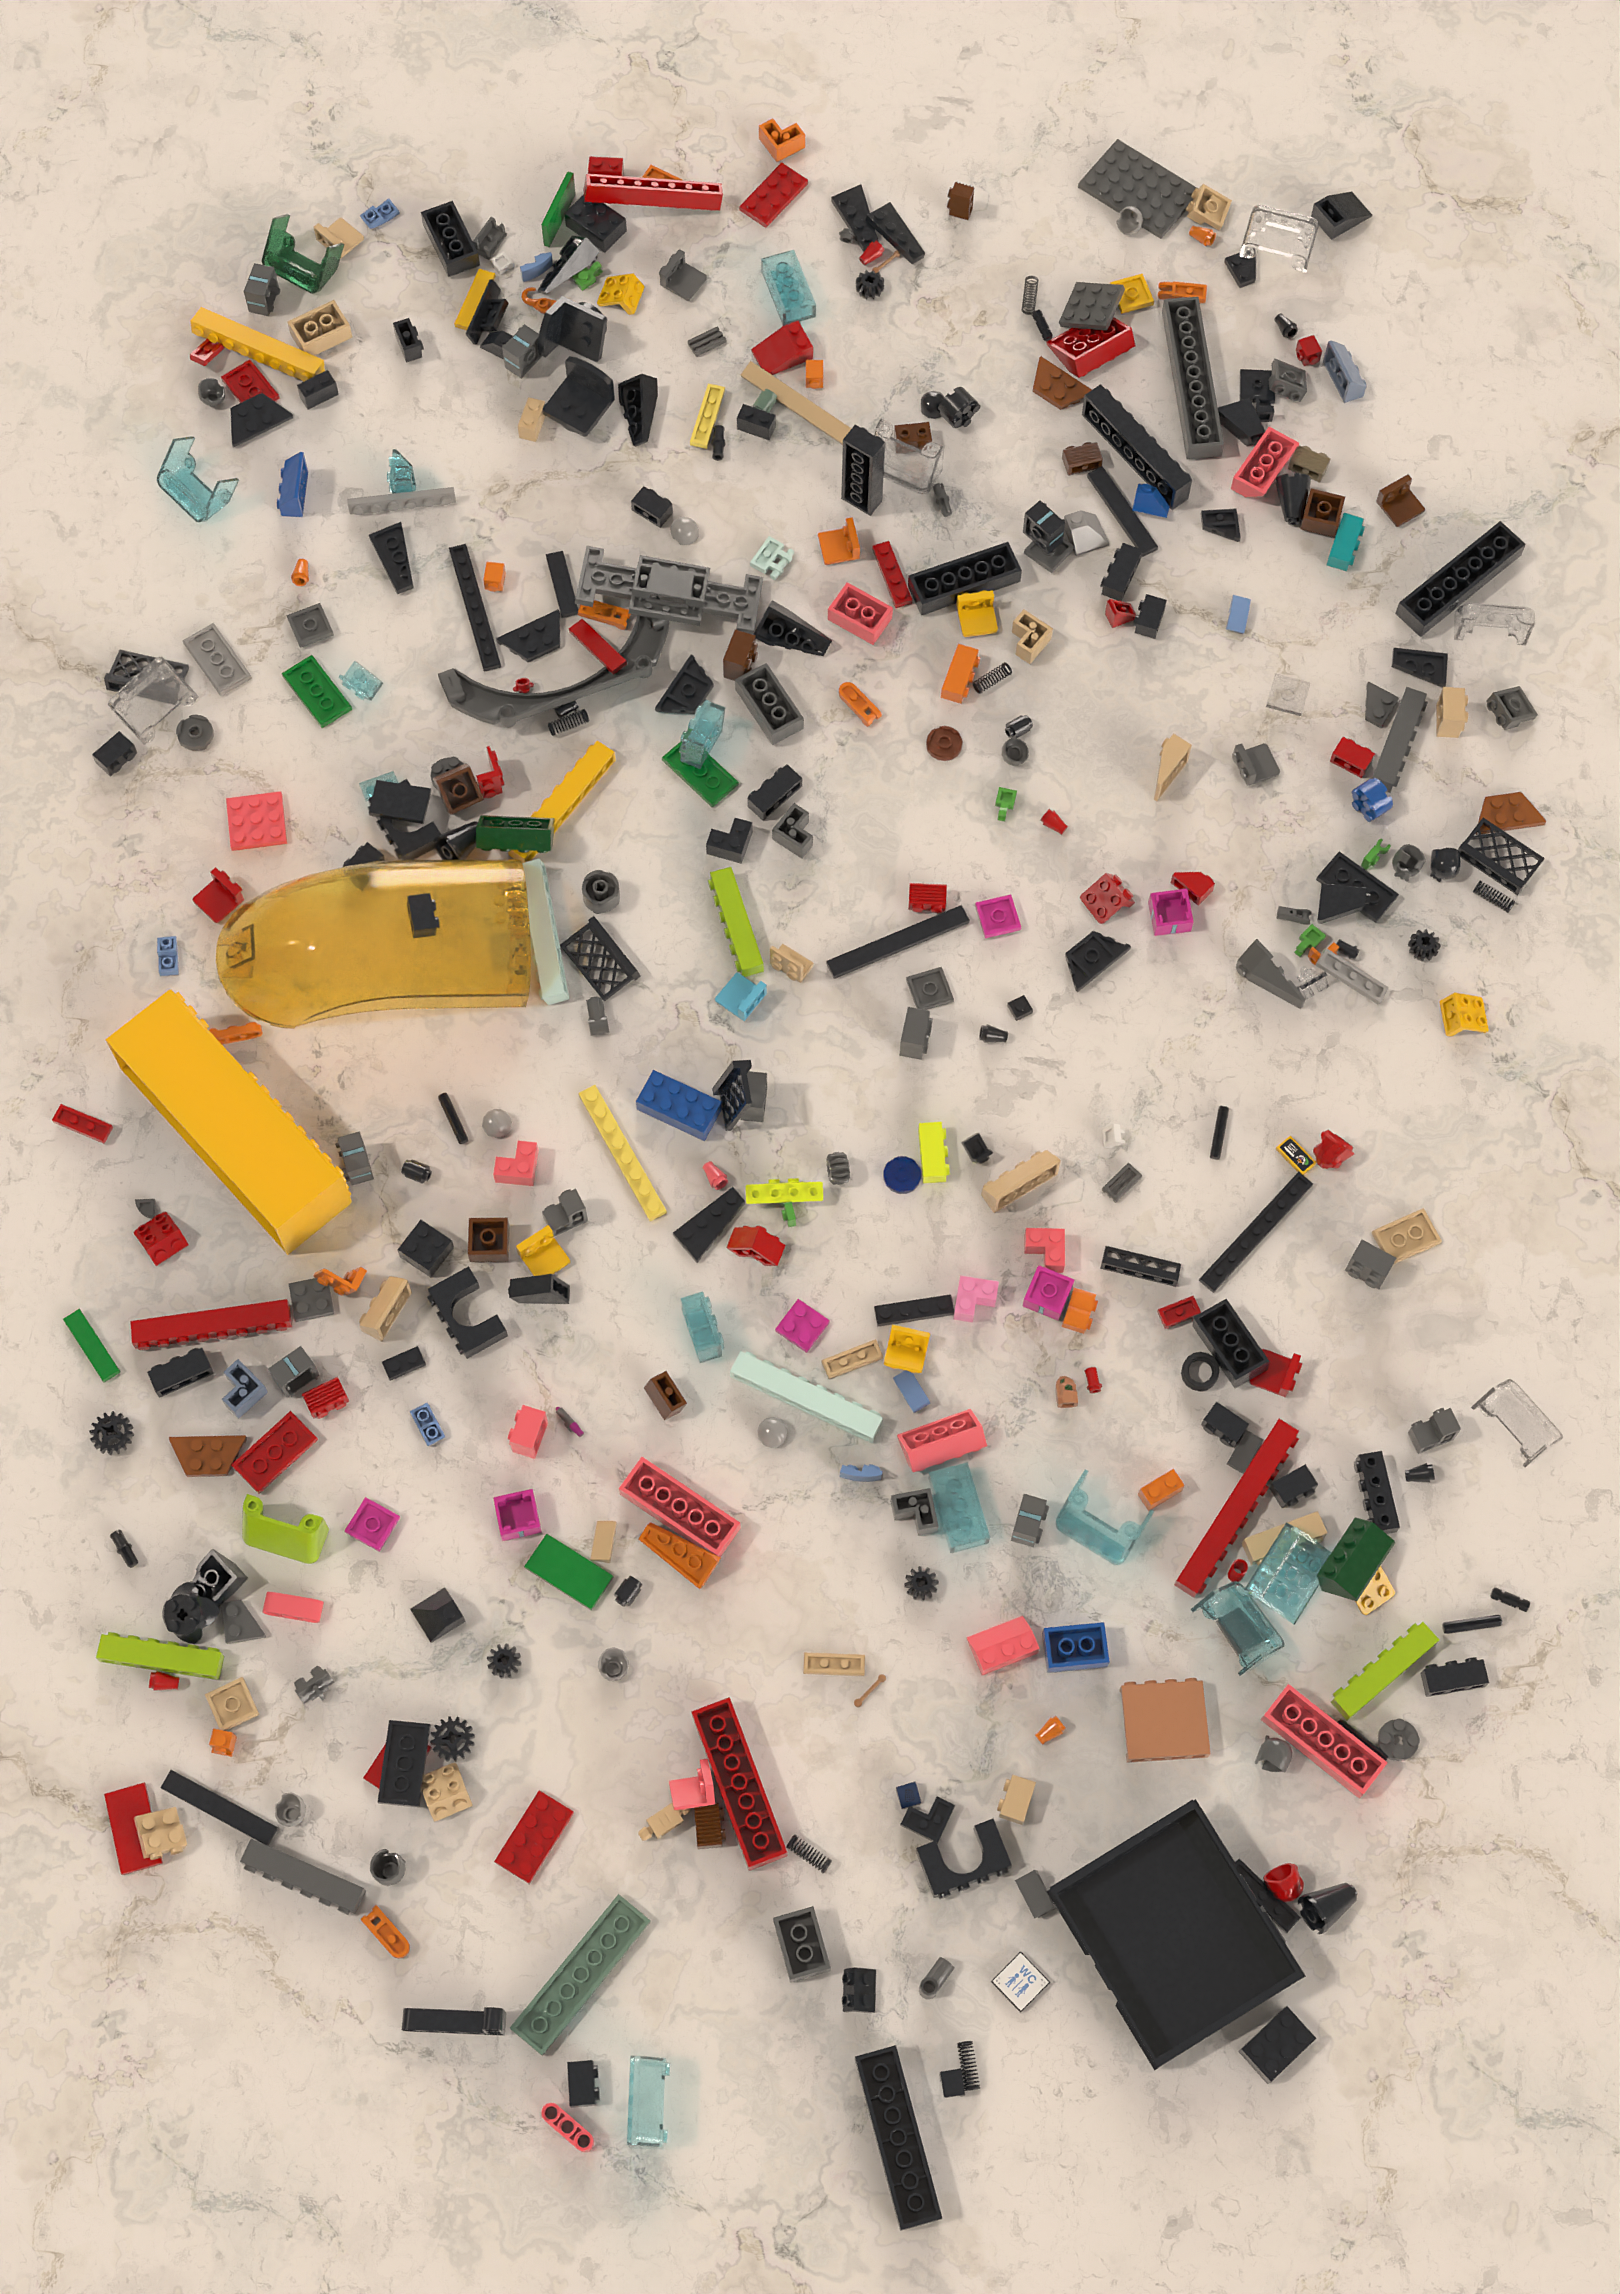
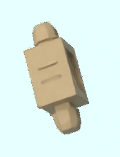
M673 1803L669 1804L646 1819L648 1827H643L638 1835L642 1841L652 1838V1834L659 1839L682 1824L684 1820L681 1815L685 1816L688 1814L691 1808L674 1810Z

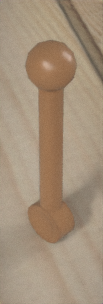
M896 250L890 258L872 270L878 273L891 260L900 256L899 251Z
M880 1674L878 1676V1680L863 1694V1696L860 1699H856L854 1701V1705L856 1707H861L862 1701L881 1682H884L886 1680V1676L884 1674Z

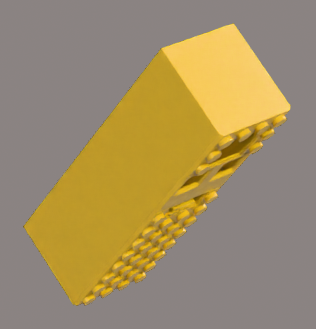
M168 990L105 1040L123 1073L284 1252L289 1255L351 1204L350 1196L352 1194L348 1190L349 1186L346 1184L347 1180L343 1176L344 1173L338 1166H333L331 1158L325 1152L321 1153L318 1149L319 1145L314 1139L309 1140L304 1128L301 1125L297 1126L293 1122L294 1118L288 1111L285 1113L282 1110L280 1102L276 1098L272 1099L270 1097L268 1089L263 1084L259 1086L256 1083L258 1080L251 1071L247 1073L207 1029L209 1025L203 1018L199 1020L195 1016L197 1012L191 1005H186L183 996L179 992L175 994L172 990Z

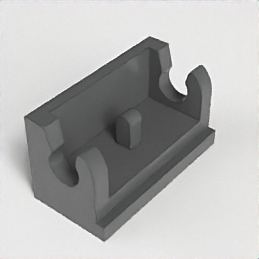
M490 217L475 237L473 243L480 256L489 260L507 236L503 223L498 226L495 218Z
M1033 1870L1015 1880L1034 1919L1057 1909L1037 1870Z

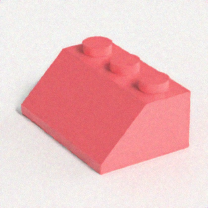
M1023 1616L967 1637L981 1675L1036 1655L1040 1649L1032 1629Z

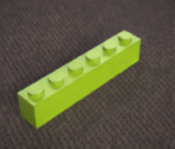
M732 867L710 872L708 885L710 891L714 890V904L720 908L721 912H718L721 923L725 924L724 934L726 939H730L731 945H729L731 955H735L737 960L734 961L736 971L741 972V975L744 977L764 972L763 960Z
M1424 1622L1419 1625L1413 1624L1407 1630L1409 1633L1404 1638L1399 1636L1392 1643L1393 1648L1389 1651L1384 1649L1377 1656L1379 1658L1378 1661L1374 1664L1370 1661L1362 1668L1364 1673L1360 1676L1355 1674L1347 1681L1349 1686L1345 1689L1340 1687L1332 1694L1335 1698L1331 1701V1704L1346 1721L1438 1643V1637Z
M108 1632V1635L101 1634L96 1659L103 1663L219 1680L224 1655L219 1652V1649L212 1647L203 1650L199 1646L192 1644L183 1647L180 1646V1643L168 1641L167 1644L160 1643V1640L148 1638L147 1641L140 1640L138 1636L128 1635V1638L120 1637L118 1633Z

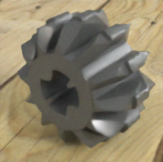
M844 1152L828 1154L826 1166L829 1181L833 1185L848 1183L850 1179V1166L847 1155Z

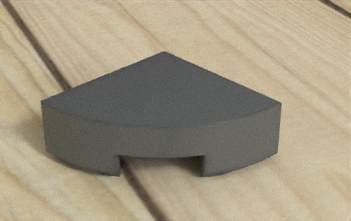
M135 1199L139 1212L143 1216L153 1219L156 1209L155 1199Z

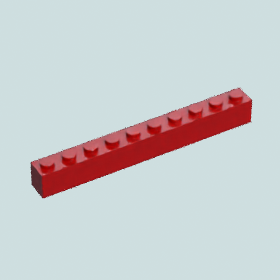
M1280 1418L1277 1420L1174 1584L1176 1587L1193 1598L1196 1597L1197 1593L1200 1595L1207 1587V1584L1204 1582L1208 1577L1212 1578L1218 1569L1215 1567L1218 1560L1222 1562L1227 1555L1226 1547L1228 1544H1234L1239 1536L1235 1534L1238 1528L1243 1529L1249 1520L1246 1518L1248 1512H1254L1259 1504L1256 1501L1259 1495L1263 1497L1269 1488L1266 1485L1269 1479L1274 1480L1278 1474L1277 1466L1279 1463H1285L1289 1456L1286 1453L1289 1447L1294 1448L1299 1438L1296 1436L1299 1430Z

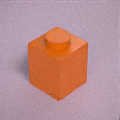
M806 360V388H823V360Z
M486 562L483 579L485 590L492 592L503 591L506 574L504 563Z

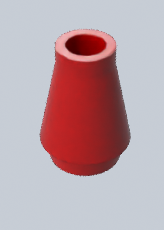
M878 241L871 242L859 257V260L866 266L868 263L881 257L885 250Z
M1048 809L1040 819L1043 822L1042 825L1061 835L1068 828L1054 810Z
M156 1670V1672H151L149 1688H152L153 1691L178 1690L180 1677Z

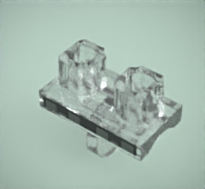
M1302 967L1300 969L1301 975L1297 976L1298 981L1303 979L1305 981L1296 987L1306 1000L1315 995L1310 987L1311 985L1315 984L1319 992L1329 987L1326 979L1328 976L1327 972H1320L1312 977V974L1316 972L1314 968L1308 970L1306 967Z

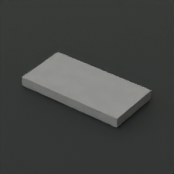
M214 623L183 640V644L220 696L252 678Z

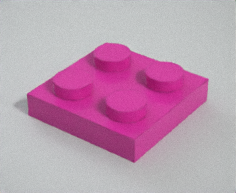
M1011 894L975 903L985 938L1021 930V924Z
M797 1299L775 1328V1331L807 1353L828 1326L830 1320Z
M365 1497L344 1532L380 1552L398 1523L400 1516Z

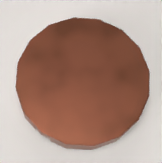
M940 726L937 729L931 730L926 741L929 754L941 761H948L957 757L961 752L963 744L960 733L949 726Z

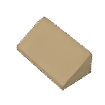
M597 1521L590 1560L610 1563L617 1527L616 1521Z

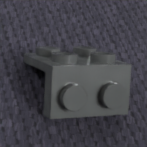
M680 249L671 255L669 262L659 271L660 286L687 301L694 296L707 280L706 274L685 263V252Z
M1242 743L1235 745L1232 758L1235 764H1237L1240 775L1247 786L1279 775L1280 769L1267 744L1263 743L1246 750Z

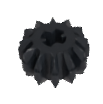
M866 270L865 274L860 272L859 277L856 279V292H859L860 297L865 296L866 300L869 297H872L873 300L875 296L880 297L881 292L884 290V279L881 277L880 272L875 273L874 270L871 272Z
M1425 929L1424 932L1418 930L1416 934L1411 935L1408 946L1411 947L1409 953H1415L1414 959L1419 956L1421 961H1424L1425 957L1430 961L1433 956H1437L1441 945L1438 943L1439 937H1434V932L1429 934L1428 930Z
M921 1566L918 1567V1572L911 1569V1575H906L905 1577L909 1582L904 1583V1587L910 1588L907 1591L908 1595L914 1593V1600L921 1596V1601H925V1595L931 1599V1592H937L935 1586L938 1585L939 1581L934 1579L936 1577L935 1573L929 1575L930 1568L928 1567L925 1572H922ZM921 1580L925 1581V1584L922 1585V1587L918 1586V1583H920Z
M508 1643L504 1645V1649L498 1644V1651L496 1652L494 1649H491L490 1652L493 1656H487V1661L491 1662L487 1665L488 1669H493L492 1674L494 1676L499 1673L501 1679H503L504 1673H507L508 1678H511L510 1671L518 1673V1669L515 1666H521L522 1664L521 1661L517 1660L521 1655L520 1653H515L517 1650L515 1646L509 1650ZM501 1658H506V1665H503Z

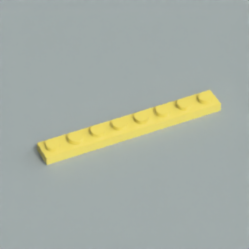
M596 1085L579 1092L581 1101L649 1222L666 1214L667 1211Z

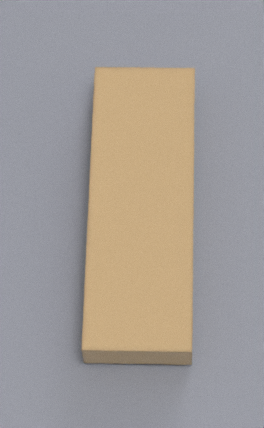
M875 1339L823 1359L821 1363L828 1379H832L881 1360L883 1355Z
M804 1652L803 1674L864 1676L865 1655Z

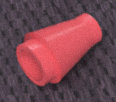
M712 1161L703 1165V1170L712 1188L720 1190L727 1185V1175L717 1168Z

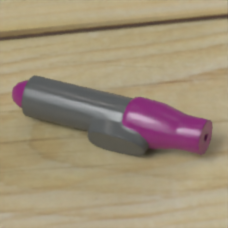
M556 1407V1413L565 1422V1427L570 1432L573 1431L581 1437L584 1432L562 1407Z

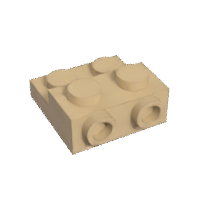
M1202 184L1199 188H1195L1191 195L1193 202L1191 201L1186 208V211H1188L1187 217L1200 225L1205 222L1220 230L1232 200Z
M176 1807L135 1816V1825L144 1859L149 1857L151 1860L163 1857V1854L169 1852L171 1855L183 1852V1849L187 1846L183 1825H180Z

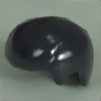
M937 391L926 392L921 398L922 414L933 419L942 417L939 414L940 410L938 407L945 396Z

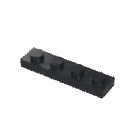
M951 1294L877 1305L874 1306V1312L878 1327L954 1315Z

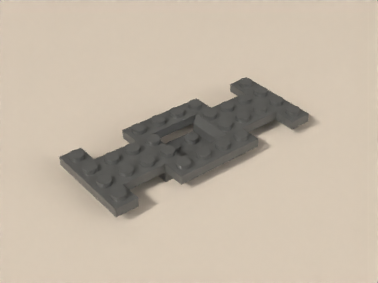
M586 546L575 604L593 607L595 594L631 600L629 614L700 626L702 613L738 619L736 630L754 635L763 577L746 574L744 587L708 581L709 567L640 555L637 568L604 563L602 562L603 548ZM650 594L684 599L686 603L684 605L651 599Z

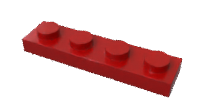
M886 541L873 545V553L895 608L912 604V597L890 542Z

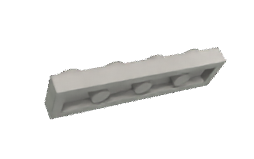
M1327 948L1322 951L1316 963L1317 967L1376 1004L1382 1002L1389 988Z

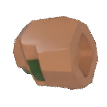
M1060 1376L1056 1382L1058 1408L1078 1406L1076 1384L1067 1376Z

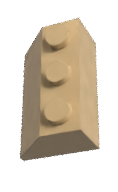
M389 1276L387 1281H383L379 1289L380 1293L371 1300L370 1309L367 1314L364 1313L360 1318L359 1326L362 1332L381 1342L383 1341L412 1294L406 1279Z

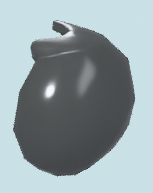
M214 378L202 380L198 385L200 400L209 406L221 404L225 399L224 386H220L218 380Z
M1010 738L1004 743L1001 755L1006 763L1017 766L1027 760L1029 750L1026 743L1021 739Z

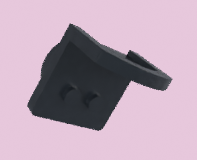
M562 296L545 312L538 337L539 355L546 358L560 345L594 362H598L602 358L607 331V317L590 303H576Z
M569 356L565 361L567 377L543 407V414L561 424L565 429L586 437L614 402L613 380L596 366L585 360Z

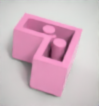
M960 1276L954 1320L973 1322L976 1304L995 1307L999 1282Z

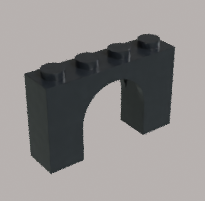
M407 779L399 782L400 784L411 785ZM372 797L368 799L369 805L371 804ZM376 817L379 829L381 831L384 830L387 834L385 835L389 845H394L395 855L399 860L402 859L405 864L432 851L437 846V841L434 842V839L441 835L434 822L413 832H402L392 825L393 819Z
M469 1266L428 1288L429 1296H427L431 1306L436 1305L439 1310L436 1314L441 1323L446 1322L448 1326L446 1331L451 1339L455 1338L457 1341L455 1346L459 1354H464L467 1359L508 1336L507 1330L497 1314L475 1326L461 1325L453 1318L455 1304L461 1298L480 1288Z
M994 1818L974 1825L973 1830L982 1851V1862L977 1869L970 1873L960 1874L950 1870L943 1861L936 1840L916 1848V1854L933 1898L939 1897V1899L950 1896V1892L956 1889L961 1892L969 1889V1884L974 1882L982 1884L989 1881V1877L997 1874V1877L1009 1873L1008 1869H1011L1012 1864Z

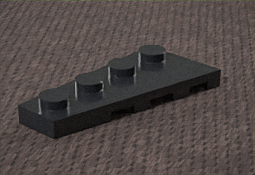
M862 184L831 197V202L847 227L853 230L856 236L855 240L863 252L871 242L878 241L875 229L865 220L870 211Z
M891 202L866 216L865 220L911 264L924 258V250Z

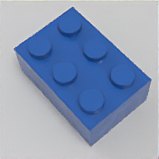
M1104 1622L1043 1629L1042 1637L1047 1673L1108 1667L1110 1661Z

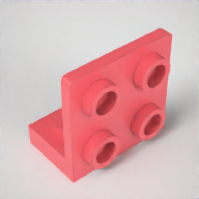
M708 1759L700 1760V1768L697 1769L698 1776L669 1781L674 1810L715 1804L714 1787Z

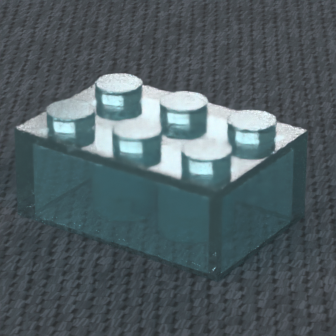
M705 700L702 706H698L695 718H691L688 730L682 733L680 739L682 741L679 753H681L680 761L699 769L702 767L723 730L725 707Z
M702 1291L680 1298L682 1313L699 1363L722 1357L724 1340L721 1332L717 1333L718 1323L715 1314L711 1315L712 1306L709 1297H705Z

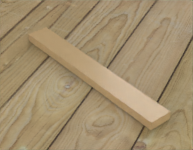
M752 361L749 362L741 373L742 378L761 391H765V389L771 390L777 395L776 401L843 445L844 437L852 428Z

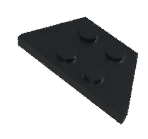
M263 393L231 407L232 446L234 448L292 419L293 414Z
M555 610L496 638L497 643L506 646L510 652L519 655L526 662H531L560 648V611Z
M691 654L672 681L656 705V712L696 714L714 687V683L705 674L702 666H699L696 662L694 655Z
M1095 931L1088 934L1065 953L1075 990L1079 992L1127 953L1131 946L1127 943L1124 945L1116 942L1114 938L1105 937Z

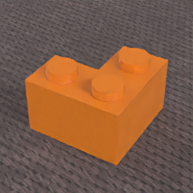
M772 118L759 125V140L776 162L805 148V133L797 123L782 130Z

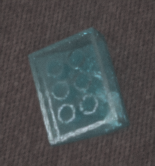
M1286 1522L1245 1587L1244 1592L1295 1625L1320 1585L1316 1575L1331 1552L1305 1532Z

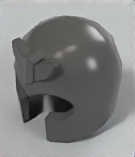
M1406 844L1396 852L1392 860L1393 869L1396 872L1394 874L1395 877H1400L1408 882L1410 877L1420 872L1426 860L1419 848Z
M1266 1735L1265 1742L1259 1749L1255 1764L1265 1760L1262 1767L1263 1770L1285 1773L1292 1760V1749L1286 1741L1279 1738H1270Z
M382 1849L372 1857L370 1872L378 1883L384 1886H391L397 1884L403 1878L406 1870V1861L397 1853H389V1850Z

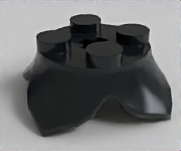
M186 1582L177 1587L170 1599L165 1602L162 1618L169 1632H173L184 1642L195 1644L203 1636L202 1629L215 1621L220 1609L209 1598L200 1597L196 1585ZM187 1611L188 1616L185 1617L184 1612Z

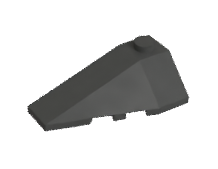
M1256 939L1238 959L1236 964L1237 972L1248 981L1301 1009L1306 999L1291 980H1286L1282 967H1276L1271 960L1273 955Z

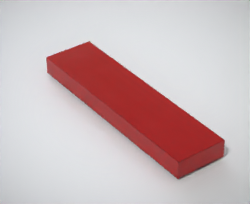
M580 619L568 628L569 633L613 675L627 665V661L583 619Z

